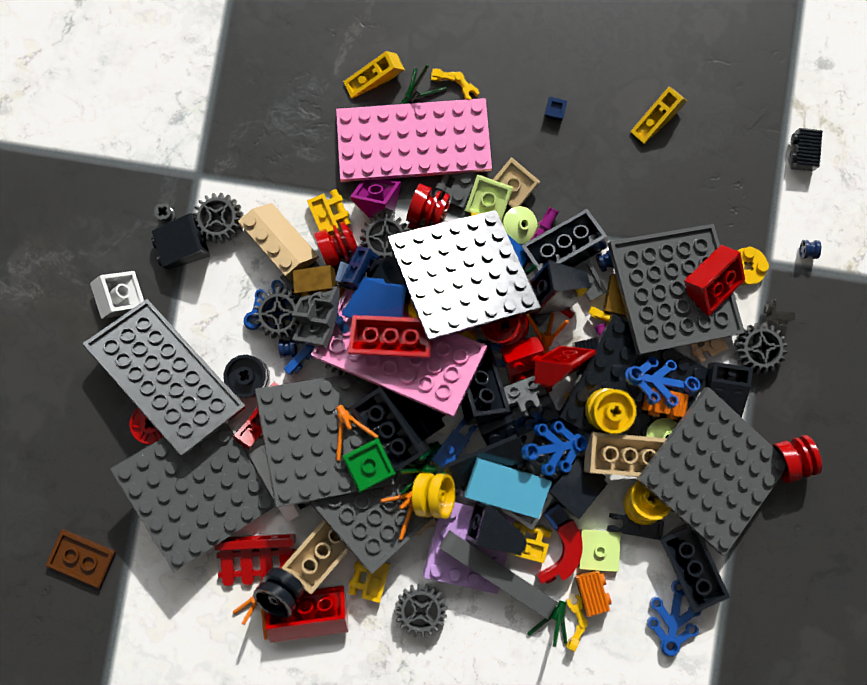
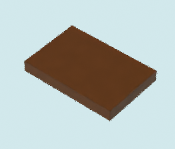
M62 529L45 566L99 589L103 584L116 551Z

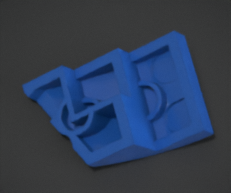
M364 277L345 309L343 308L342 315L351 318L353 315L403 317L406 286L387 284L384 279Z

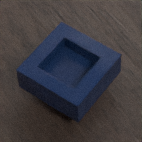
M549 97L544 117L562 121L567 101Z

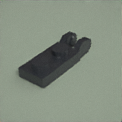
M609 513L611 519H621L624 521L623 528L616 525H608L607 530L656 540L662 538L664 521L658 520L652 525H640L628 518L627 514Z

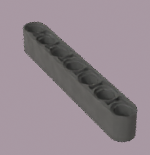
M448 531L439 545L440 549L546 619L550 618L558 605L557 601L452 531Z

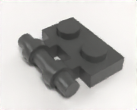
M467 172L443 175L440 183H437L435 187L434 197L438 191H442V194L447 193L450 195L449 204L463 209L478 174ZM449 178L455 180L452 188L446 186Z

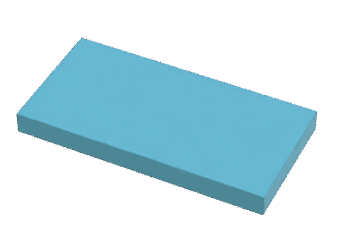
M477 458L464 496L539 519L552 481Z

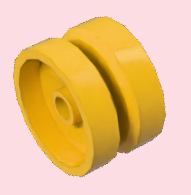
M602 388L593 392L588 398L585 405V415L588 422L594 428L611 434L621 433L633 424L636 417V406L633 399L626 392Z
M419 474L415 479L412 490V505L416 516L425 518L433 516L439 519L448 518L453 511L455 503V485L452 477L449 474Z
M639 481L629 487L623 497V507L628 518L640 525H652L667 516L671 511Z

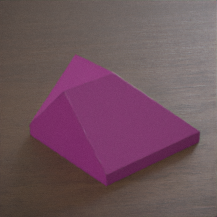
M390 179L364 180L360 182L350 196V199L369 218L383 209L395 211L401 182Z

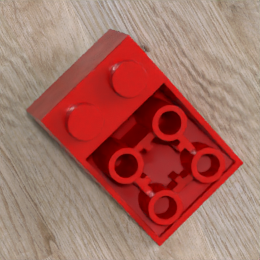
M537 335L500 348L510 384L535 375V360L545 354V350ZM546 387L548 392L553 391L552 387Z

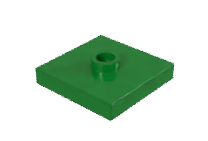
M378 438L342 456L359 492L395 475L393 467Z

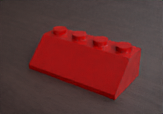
M352 316L348 354L430 358L433 341H427L419 318Z
M344 585L315 589L312 594L305 591L304 596L296 604V608L289 618H278L266 612L265 630L270 643L349 632Z

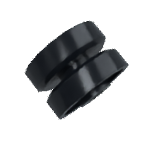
M248 354L238 355L232 358L226 365L223 373L224 383L237 396L245 398L256 397L255 389L268 387L270 371L266 363L261 359ZM247 373H248V376H250V378H249L248 380L245 379V375H246Z
M271 568L263 577V581L254 590L253 597L264 611L275 617L286 619L291 616L296 608V604L304 596L305 588L301 581L288 571L280 568Z

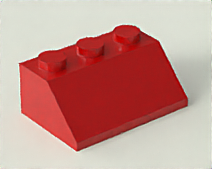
M720 245L684 280L687 295L706 315L710 316L745 281L741 252Z
M569 346L554 348L535 360V383L542 384L543 387H553L584 365L596 354V350Z

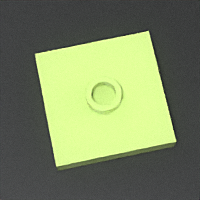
M477 175L465 211L481 214L496 210L502 221L513 187Z
M581 529L583 551L579 569L619 572L621 532Z

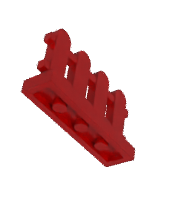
M295 534L234 536L226 538L214 546V550H220L216 554L217 558H221V572H218V578H222L225 586H231L235 581V577H241L242 583L245 585L252 584L254 576H261V581H263L267 571L273 568L272 556L279 555L280 569H282L283 565L295 553V548L291 549L296 542ZM260 556V570H254L253 557ZM235 557H240L241 571H234Z

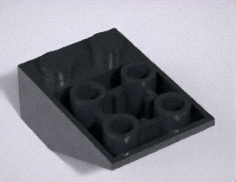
M719 362L708 363L705 387H709L742 418L751 388L753 368Z

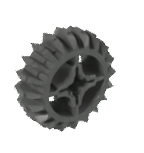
M212 193V198L205 195L206 201L199 200L198 202L201 206H194V209L198 212L192 213L197 218V221L194 223L197 225L196 228L200 229V236L205 237L207 242L212 239L214 244H217L218 239L222 244L225 243V238L231 241L230 235L233 234L237 237L238 234L235 230H242L238 225L240 224L238 220L244 216V213L240 211L242 207L236 205L237 200H231L230 195L224 197L223 193H219L217 197L215 193ZM215 205H225L217 210L211 208ZM232 211V221L229 225L227 217L230 215L229 212ZM208 212L209 220L206 222L207 225L205 226L204 218L206 213ZM213 213L221 217V220L224 223H221L220 221L216 220ZM218 227L225 228V230L221 232H211L213 229L215 230Z
M384 213V218L377 214V220L371 217V224L368 222L364 223L368 229H361V233L365 235L360 236V240L365 242L360 245L361 247L370 248L380 256L379 259L391 257L393 254L392 251L388 252V241L385 247L383 239L380 240L384 238L385 230L388 236L396 235L389 232L388 225L395 227L400 233L410 230L405 229L407 227L406 223L400 224L402 221L400 217L395 221V214H392L390 218H388L387 213ZM383 225L380 233L371 235L375 228ZM370 241L381 244L382 252L376 251L371 246Z
M276 287L275 292L273 289H269V296L266 293H262L264 300L258 298L257 302L260 303V306H254V309L259 310L258 313L253 314L254 317H259L255 324H262L258 329L260 331L265 330V336L271 333L272 339H275L277 334L279 339H283L284 334L287 338H290V331L295 334V327L298 328L299 321L293 317L292 322L283 328L286 318L293 316L294 310L286 309L282 298L287 299L292 304L293 309H295L300 297H294V291L288 294L287 288H284L282 293L279 287ZM276 299L273 309L266 311L269 303ZM279 310L287 312L283 315H280V318L279 316L273 315V313L279 312ZM266 317H272L275 320L277 329L269 325Z
M755 323L754 326L748 325L747 330L744 329L745 333L736 337L740 341L734 343L736 347H739L734 353L740 354L736 360H743L741 366L745 367L748 365V367L754 369L755 374H759L760 371L762 374H767L768 371L774 372L775 367L780 368V362L786 360L782 355L788 353L786 350H783V347L788 345L787 343H782L785 337L778 336L781 330L774 331L775 326L771 325L768 327L767 323H762V325ZM763 334L766 335L772 341V343H768ZM754 335L753 345L747 347L749 339ZM759 346L768 347L767 349H763L761 351H759V349L754 350V348H758ZM774 350L772 358L767 362L769 352ZM749 353L754 354L755 357H756V360L759 361V363H757L756 361H754V360L750 357Z
M418 583V589H415L413 584H411V592L406 588L403 589L406 596L399 594L398 598L402 602L395 603L396 607L401 608L395 610L396 615H401L396 618V621H404L400 628L403 629L408 626L407 634L414 630V637H417V632H421V637L424 638L425 631H427L429 636H431L432 628L438 632L439 627L437 624L444 625V621L440 618H447V614L442 611H446L448 608L446 605H441L446 602V599H438L442 592L439 591L434 594L435 586L428 590L429 584L426 583L425 589H421V583ZM426 595L429 596L430 599H427L425 601H419L414 596ZM409 600L414 610L407 618L405 605ZM435 602L438 611L436 617L432 619L428 610ZM417 606H419L420 608L426 606L424 610L426 614H423L422 612L416 614V612L418 611ZM417 619H423L428 624L417 625L412 622Z

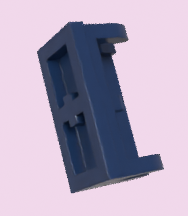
M357 247L341 281L356 291L372 260H379L380 256L370 248Z

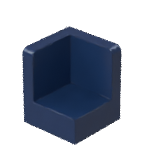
M558 501L543 513L555 531L560 524L569 519V516Z

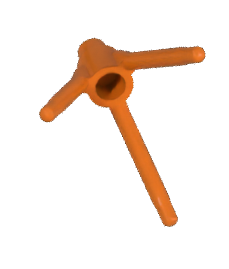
M551 313L547 332L540 333L531 316L526 314L525 316L541 342L545 354L548 353L554 339L569 321L565 320L551 334L555 315Z
M343 405L336 408L339 419L337 461L341 459L344 427L351 430V424H355L375 439L378 438L377 434L350 416Z
M412 490L403 495L381 499V503L403 499L404 503L399 507L401 510L407 505L409 506L399 540H403L413 512Z
M253 596L233 611V614H236L250 603H253L241 623L242 625L246 624L258 605ZM261 608L264 640H267L268 635L265 630L266 611Z

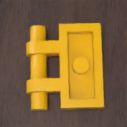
M337 189L330 191L331 199L327 200L323 193L307 200L319 231L326 228L331 233L333 232V225H336L337 229H339L337 222L341 220L347 226L351 224L350 214L348 210H345L342 203L344 200L339 195ZM333 205L336 206L339 212L336 215H333L330 208Z
M514 521L513 525L524 535L526 532L536 534L535 540L526 538V549L522 551V555L519 557L544 563L549 544L542 542L543 536L550 538L552 530L545 529V526L542 525L535 526L532 530L521 522Z
M357 560L353 567L355 569L353 578L349 581L350 588L348 594L356 595L357 589L363 590L361 598L380 603L390 563L384 562L375 572L370 574L360 561ZM362 571L368 573L365 583L360 582Z

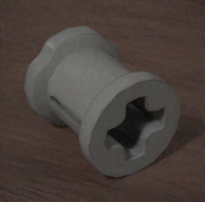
M163 203L158 204L154 208V215L161 222L167 224L175 220L176 213L169 205ZM164 211L168 213L166 216L162 214Z

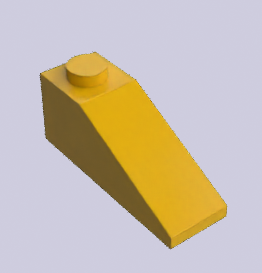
M385 51L343 82L351 98H355L392 80L405 69L396 53Z
M668 87L630 132L645 144L678 113L687 100L676 90Z

